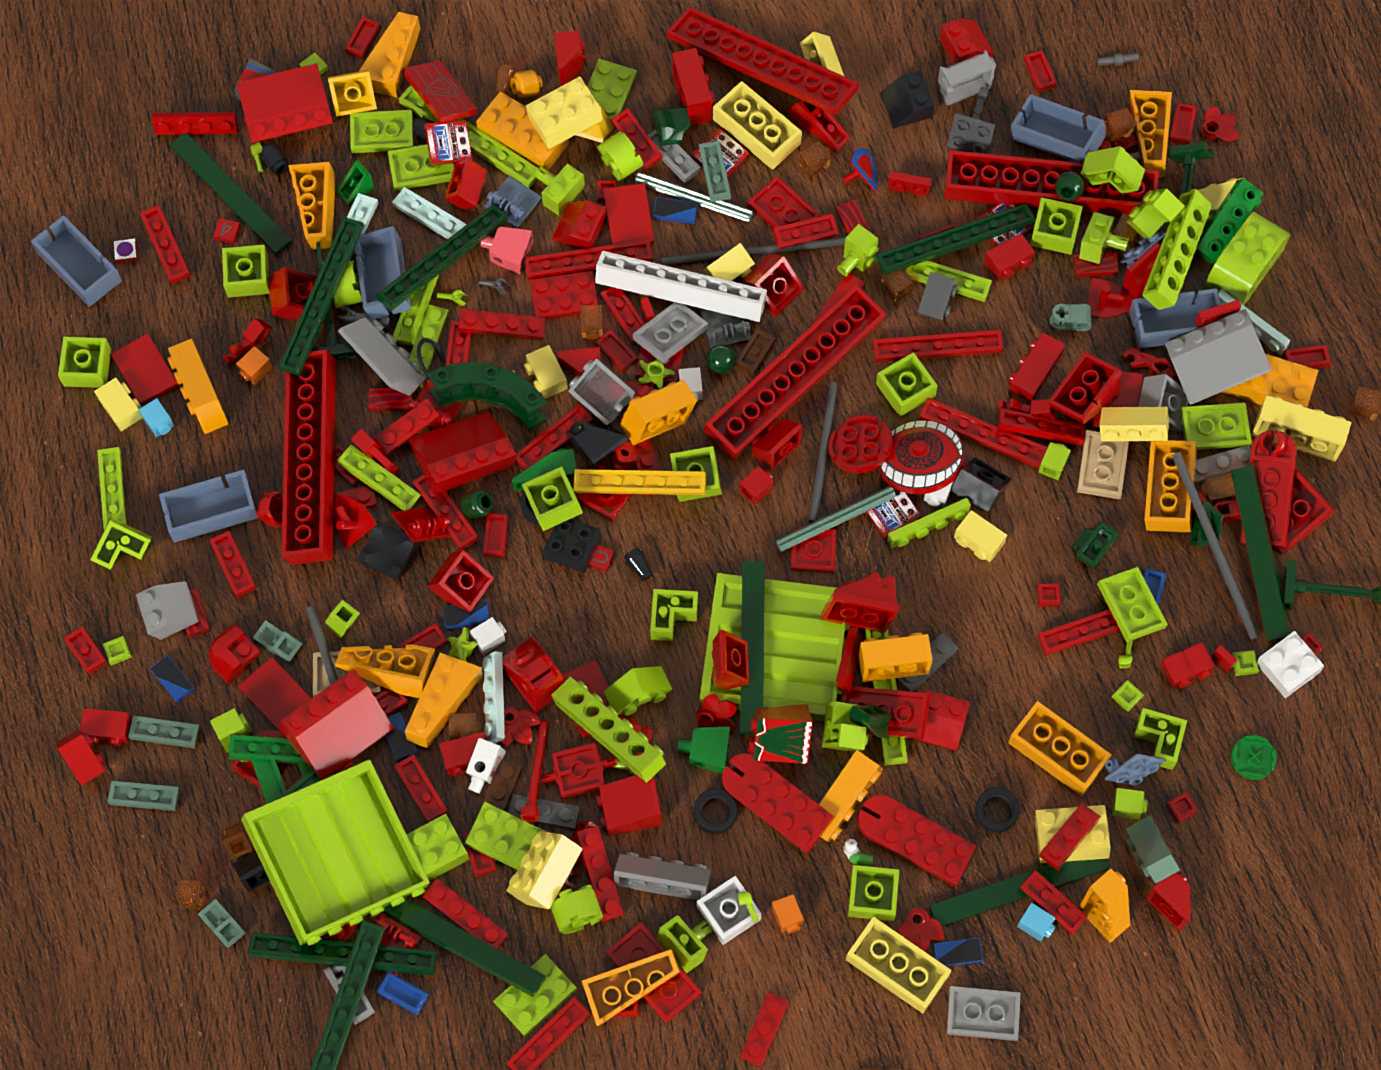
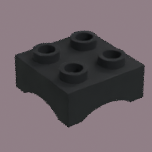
M573 519L562 522L554 527L542 551L544 559L563 564L585 574L592 553L602 538L601 531L596 527Z
M377 521V525L374 527L367 544L359 554L358 560L361 565L399 581L419 542H412L406 533L398 531L381 521Z

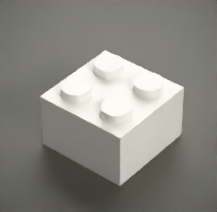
M1295 631L1261 655L1257 661L1258 667L1285 699L1318 675L1324 667L1322 662Z
M736 876L697 901L698 910L708 922V925L710 924L722 945L757 923L753 922L747 904L739 905L738 893L746 892ZM752 901L753 908L760 921L761 912L759 911L755 903Z

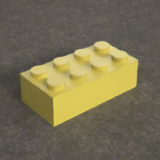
M742 81L713 106V120L772 170L801 144L802 131Z
M1266 395L1258 412L1251 435L1257 437L1267 430H1278L1288 434L1294 440L1297 450L1336 462L1345 446L1351 422L1346 421L1345 418L1340 416L1327 415L1318 409L1312 410L1305 408L1299 403H1290L1283 401L1280 397ZM1274 433V443H1277V436Z
M875 917L871 919L846 957V961L922 1014L929 1007L952 971Z

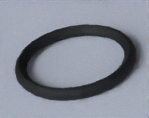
M423 338L417 345V359L423 373L429 378L427 374L429 372L421 356L422 345L425 342L430 343L436 349L442 367L445 366L446 361L437 343L429 338Z

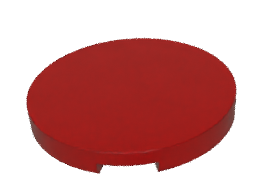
M873 415L850 417L836 431L832 432L828 443L829 454L834 464L848 473H866L878 468L888 459L893 449V435L889 426Z

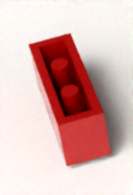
M1042 333L1039 339L1035 338L1029 348L1031 352L1029 355L1025 354L1019 363V366H1021L1019 371H1014L1008 382L1011 383L1009 391L1028 402L1034 400L1062 356L1065 344L1045 333Z

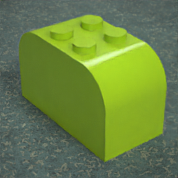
M1252 212L1214 264L1203 290L1217 288L1218 293L1224 290L1234 299L1239 300L1242 305H1245L1284 251L1291 234L1256 212Z

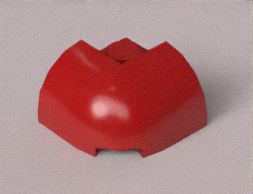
M234 623L214 639L208 653L209 662L214 671L228 686L245 672L244 668L261 654L259 649Z

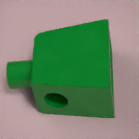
M730 727L694 728L692 740L678 739L677 752L690 753L689 764L692 766L723 774L727 761Z

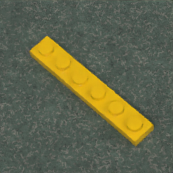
M575 469L573 491L575 493L705 495L706 472Z

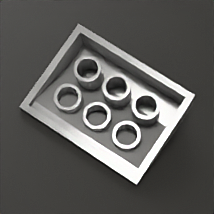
M1246 309L1165 343L1190 405L1272 371Z

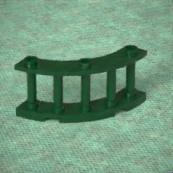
M464 362L440 367L427 373L435 386L430 389V393L440 409L456 403L467 402V400H481V402L500 405L510 410L526 426L528 431L548 421V418L541 410V407L547 405V401L542 394L526 379L506 368L487 363Z

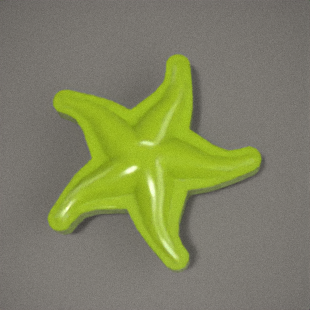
M658 359L649 364L643 360L639 361L641 369L645 372V375L639 378V384L653 382L658 386V390L662 389L663 378L668 376L674 377L675 375L674 371L664 368Z
M464 627L462 634L458 638H447V641L451 642L452 645L448 656L467 662L466 658L471 655L473 648L478 645L475 641H469L468 628Z

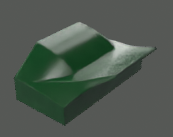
M660 107L652 108L651 116L661 146L681 144L683 134L691 126L686 108Z
M1202 502L1217 539H1219L1223 515L1215 510L1210 503ZM1194 509L1189 545L1204 547L1209 542Z
M1101 522L1097 527L1084 529L1071 547L1076 552V557L1094 570L1112 548L1120 534Z
M875 705L852 706L849 713L852 723L867 726L878 738L890 737L888 724L892 718L891 714Z

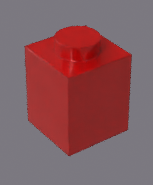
M758 466L739 483V491L755 506L773 489V477L767 470L763 471Z

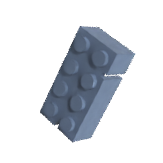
M1032 94L1029 95L1022 107V112L1019 111L1011 125L1014 141L1076 163H1084L1087 153L1097 151L1106 137L1104 120L1087 115L1086 129L1084 113Z
M64 215L49 226L56 239L54 242L46 229L31 240L36 253L89 307L122 282L117 269L103 257Z
M394 226L360 235L355 247L363 308L371 320L389 316L391 310L376 299V294L406 272L401 238ZM410 297L392 310V313L397 314L412 310Z
M1217 288L1198 291L1193 305L1191 304L1195 296L1194 291L1179 293L1175 306L1158 310L1145 298L1133 299L1129 312L1132 326L1135 328L1134 335L1137 348L1163 346L1166 342L1199 329L1195 323L1198 312L1221 305Z
M244 470L225 475L229 488H225L220 476L159 494L168 532L174 543L259 518L256 516V505Z

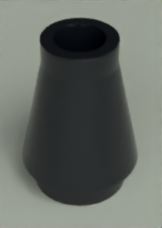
M639 548L633 549L624 556L625 564L640 577L642 582L653 576L645 554Z

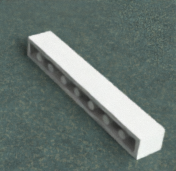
M606 251L601 252L596 265L595 283L757 322H760L765 307L767 290Z

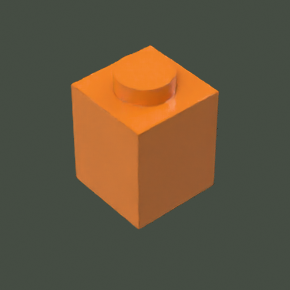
M255 346L236 363L239 370L238 375L245 382L250 381L254 385L273 368L270 359Z
M794 894L772 902L771 908L781 933L787 931L790 934L801 929L800 926L803 925L804 919Z

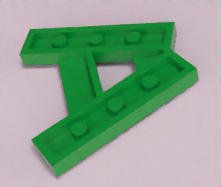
M230 735L228 759L252 761L267 804L321 781L288 739ZM276 763L297 764L302 779L286 791Z

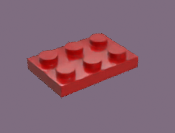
M593 271L530 280L535 317H543L547 320L599 312Z

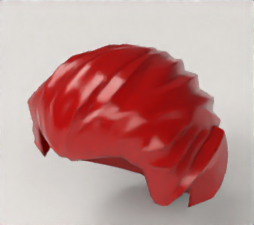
M269 491L260 499L256 516L267 525L278 528L282 526L283 496L280 495L279 491Z

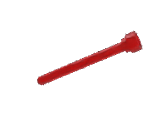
M546 720L540 723L528 800L524 807L521 808L520 818L526 822H536L539 818L540 811L536 802L549 723Z

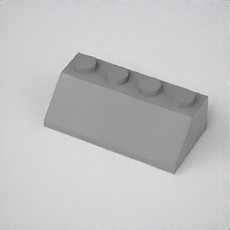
M364 317L338 330L343 338L390 388L410 396L425 380L426 376L421 372L420 365L408 358L410 354L404 348L398 347L395 344L397 341L389 333L385 334L382 330L384 328L383 325L376 319L371 321Z
M626 852L625 855L619 854L614 871V881L618 887L692 900H699L708 893L711 870L707 869L705 865L694 864L693 866L684 865V862L678 860L664 862L661 861V858L655 856H648V859L632 852Z

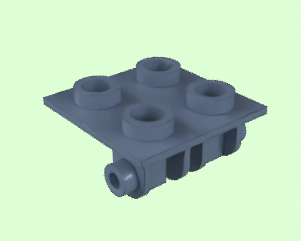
M508 176L497 191L489 192L487 196L489 201L484 207L488 209L491 205H495L508 215V223L519 228L540 202L542 196Z
M1157 231L1148 239L1142 237L1138 241L1139 245L1126 251L1123 254L1125 257L1119 263L1126 262L1128 269L1156 243L1161 246L1162 243L1159 240L1165 236L1166 231L1162 233Z
M1136 754L1128 761L1110 758L1105 764L1109 772L1105 780L1131 786L1138 785L1148 774L1156 772L1159 766L1166 762V760L1142 754Z

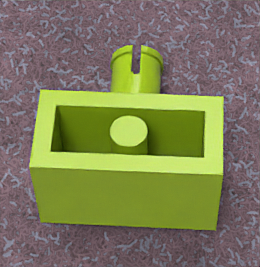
M568 163L556 176L543 166L535 173V178L547 185L541 193L543 205L558 216L566 209L568 203H571L585 187L584 174Z
M1094 212L1081 242L1079 259L1100 264L1108 246L1126 252L1130 238L1112 234L1114 217Z
M860 224L845 238L844 260L837 266L838 271L844 276H847L854 267L864 272L867 267L871 268L876 262L875 255L879 249L878 238Z
M235 708L210 720L227 753L229 752L230 735L249 736L248 733L252 732L243 713L238 715Z
M677 915L660 927L656 939L666 951L673 950L677 964L687 974L704 961L708 949L700 940L711 934L712 928L710 924L705 927L708 922L703 920L691 930Z

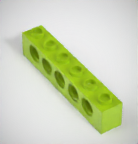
M1197 190L1180 195L1179 201L1185 206L1168 226L1142 294L1158 310L1175 306L1181 287L1184 284L1185 276L1190 268L1191 260L1197 249L1200 236L1203 233L1206 220L1209 217L1212 204Z
M570 676L551 694L556 705L647 783L666 765L662 757L664 755L663 751L656 744L650 745L648 743L649 740L642 732L636 733L627 719L621 720L618 717V713L610 705L608 707L603 705V700L596 693H589V689L582 681L576 682Z

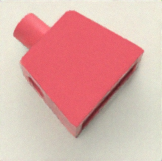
M499 227L495 237H486L481 241L480 246L490 249V261L521 275L525 265L524 258L528 257L533 243V234L531 230Z

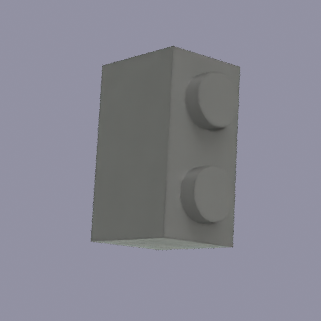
M930 272L918 315L943 322L944 317L948 318L952 307L948 305L950 297H955L958 285H955V279Z

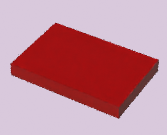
M778 176L747 201V205L772 228L821 216Z
M645 183L603 189L612 245L648 239L650 244H654Z
M149 334L110 353L141 406L179 386Z
M1121 371V391L1117 397H1113L1112 404L1109 407H1138L1143 374ZM1101 412L1093 418L1092 429L1100 430Z
M272 657L238 686L243 694L278 731H280L282 719L312 699Z
M596 660L563 674L566 679L571 676L576 682L582 681L589 689V693H596L603 700L602 704L606 707L610 705L604 693L609 686ZM618 714V717L623 720V715ZM576 723L583 738L590 736L586 730Z

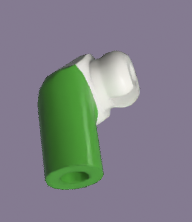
M848 839L843 846V850L849 861L853 864L872 866L873 855L861 853L857 847V842L854 839Z

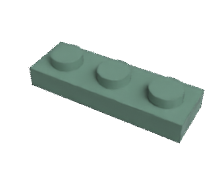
M714 141L699 144L710 203L731 199L720 142Z
M133 716L128 737L130 740L196 749L201 727L198 724Z
M111 781L107 803L115 806L177 811L180 788Z

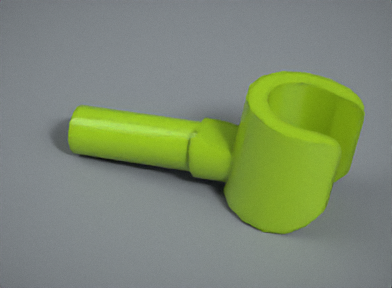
M260 142L251 145L250 148L256 160L258 172H263L259 156L263 147Z
M455 290L450 294L437 293V298L453 300L460 306L466 304L460 299L463 296H468L461 290Z
M1133 640L1127 642L1125 655H1119V668L1131 667Z
M747 891L738 893L739 905L747 904L753 922H758L759 919L753 908L751 894Z

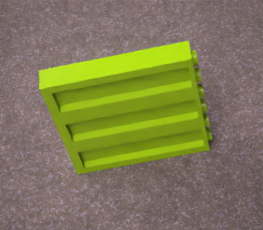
M717 573L700 692V706H702V700L707 695L716 694L719 701H731L737 706L736 711H740L741 686L726 690L714 684L712 677L714 671L712 641L721 630L741 638L742 576ZM765 579L763 708L808 704L812 720L824 722L826 703L835 702L837 694H842L836 678L846 642L844 632L848 631L850 626L844 625L845 620L843 624L821 620V612L835 587Z
M370 760L245 813L241 819L300 946L305 943L308 946L313 945L321 940L320 936L329 933V936H332L342 931V926L348 923L350 926H354L362 922V917L371 914L372 917L384 911L383 907L390 904L392 907L403 903L405 901L404 898L411 894L413 898L426 892L424 888L430 883Z

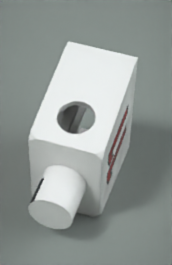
M481 738L478 739L466 771L467 774L472 776L467 789L480 794L484 782L491 784L497 767L506 754V751L501 746ZM486 766L485 770L480 773V768Z

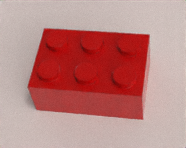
M696 48L672 53L673 78L682 108H686L691 126L711 122L713 102H715L713 90H709L708 87L710 84L707 72L704 73L702 68L704 67L703 57L698 55Z

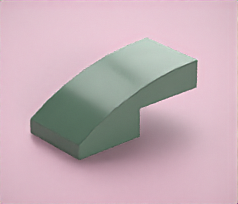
M266 620L252 638L259 645L288 662L292 660L302 646V643L285 631L282 632Z
M216 899L198 913L200 918L227 948L245 934V931Z

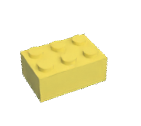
M581 77L526 105L528 118L548 149L603 120L600 106Z
M1105 805L1087 806L1101 816L1100 821L1066 861L1109 858L1111 847ZM1078 807L1036 810L1035 826L1039 854ZM1039 857L1040 863H1047Z
M539 831L533 838L528 853L522 858L518 871L510 879L509 887L506 891L526 905L550 909L582 848L562 834Z

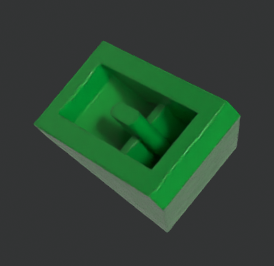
M359 160L355 161L336 190L347 205L354 203L358 193L367 195L374 190L371 174Z

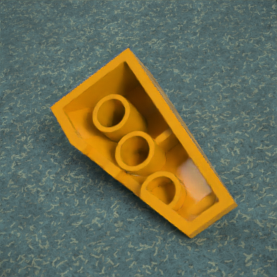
M392 645L384 646V649H372L369 646L342 647L335 666L347 672L354 669L361 678L398 694L420 698L431 674L435 649L418 645H405L406 648H392Z

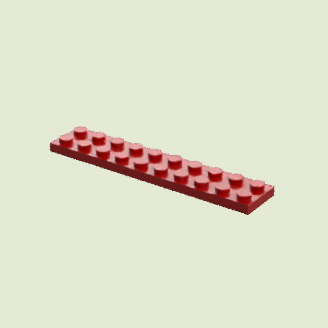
M689 7L666 31L668 39L690 49L696 48L697 52L834 115H837L859 90V83L692 7Z

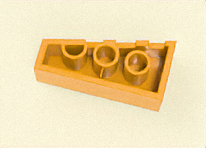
M398 12L358 71L369 70L374 93L398 98L405 77L403 75V68L409 65L421 30L418 16Z
M1130 90V108L1142 167L1149 170H1159V177H1165L1172 92Z
M329 162L288 165L306 240L312 249L330 248L333 242L336 177Z
M192 338L169 347L168 350L171 357L167 359L172 370L177 369V372H174L178 384L183 383L184 387H181L180 390L184 399L190 400V402L186 403L191 415L196 414L204 434L229 425Z
M440 653L405 729L406 740L428 748L445 727L450 717L454 716L460 704L471 694V690L482 680V667Z
M858 750L853 754L819 804L835 816V819L821 836L827 842H830L832 839L835 841L842 832L840 827L845 821L848 822L855 813L854 808L865 799L868 794L867 790L872 784H875L883 770L877 763Z
M1112 869L1108 870L1090 886L1079 906V909L1087 916V919L1110 943L1130 926L1128 886L1125 884V878L1119 872H1114Z
M670 949L582 980L596 1025L600 1026L680 973L673 950Z

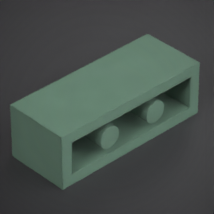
M1150 816L1126 828L1130 837L1126 840L1132 851H1134L1133 854L1139 864H1141L1140 867L1146 877L1151 876L1154 882L1158 883L1180 870Z

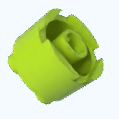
M621 131L597 146L602 155L600 156L607 167L611 166L613 169L612 173L618 181L626 178L644 165L640 155L636 156L637 154L632 142Z
M354 260L349 261L334 295L333 301L336 308L362 302L357 273L358 268Z
M591 885L583 886L575 892L572 889L559 893L560 898L555 899L550 907L557 927L562 934L585 929L584 925L590 922L592 926L603 918L601 908Z

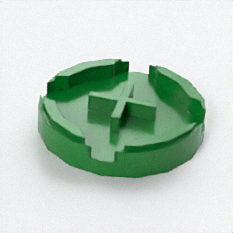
M1247 735L1239 739L1233 746L1230 755L1231 764L1235 771L1243 778L1249 780H1261L1267 777L1274 770L1277 762L1274 746L1272 747L1266 738L1259 735Z

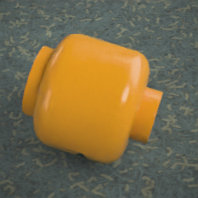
M534 70L516 72L510 81L512 92L519 98L538 95L542 87L541 76L537 75Z

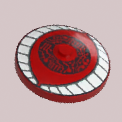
M930 420L909 421L891 430L894 442L893 449L888 459L878 467L882 478L891 487L909 494L936 492L951 484L963 468L965 459L963 443L958 434L943 423Z

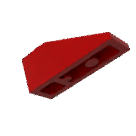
M798 98L787 109L801 127L836 151L851 138L829 112Z

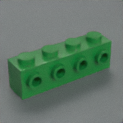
M1244 178L1237 180L1203 229L1195 253L1210 264L1216 263L1224 249L1249 217L1248 215L1251 211L1257 209L1261 204L1262 199L1260 198L1264 192Z

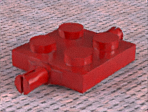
M595 742L552 753L554 762L553 772L543 774L540 778L542 784L556 781L559 785L561 797L566 798L598 790L599 786L606 785L604 768L617 766V760L615 756L602 759Z

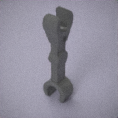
M980 88L973 118L979 119L981 116L984 101L987 99L988 88Z
M346 306L341 307L340 310L343 313H347V315H338V319L344 323L357 321L364 317L371 320L367 314L356 313ZM389 317L376 319L383 325V329L388 330L390 328L391 322Z

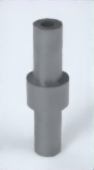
M1116 53L1110 57L1097 58V65L1113 64L1114 66H1120L1123 63L1139 61V54L1122 55V53Z

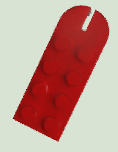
M1270 429L1262 432L1254 439L1251 446L1249 465H1253L1255 468L1271 546L1286 547L1297 447L1294 440L1288 434ZM1274 433H1275V435L1277 436V445H1276V449L1273 451V442H1274ZM1242 526L1241 543H1246Z
M744 753L733 757L729 762L742 771L744 776L741 777L726 765L722 774V783L725 790L808 854L835 819V816L763 761H753L752 754Z
M876 795L870 797L857 813V825L863 836L953 887L957 886L977 847L888 796ZM869 810L877 814L878 818L870 815L865 811Z

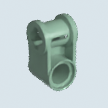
M1057 304L1053 308L1049 321L1050 325L1055 330H1090L1092 328L1091 306L1087 304Z

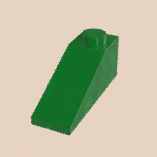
M561 448L556 452H551L512 479L514 491L524 490L522 484L561 466L569 482H574V473L577 468L573 449Z

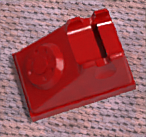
M1084 352L1049 399L1048 404L1050 407L1085 424L1100 413L1102 407H1109L1114 396H1118L1121 391L1120 376L1122 372L1119 368Z
M871 572L869 576L860 580H850L835 588L821 612V620L843 624L845 620L844 625L885 633L899 612V604H897L895 577L887 575L885 579H882L879 573Z
M534 636L502 657L503 672L535 714L554 701L551 694L567 680Z

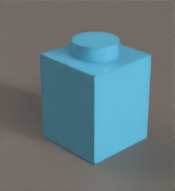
M157 398L139 409L143 420L155 437L167 434L174 427L170 416Z
M1031 903L1017 927L1041 942L1044 936L1049 938L1056 927L1053 925L1055 917Z

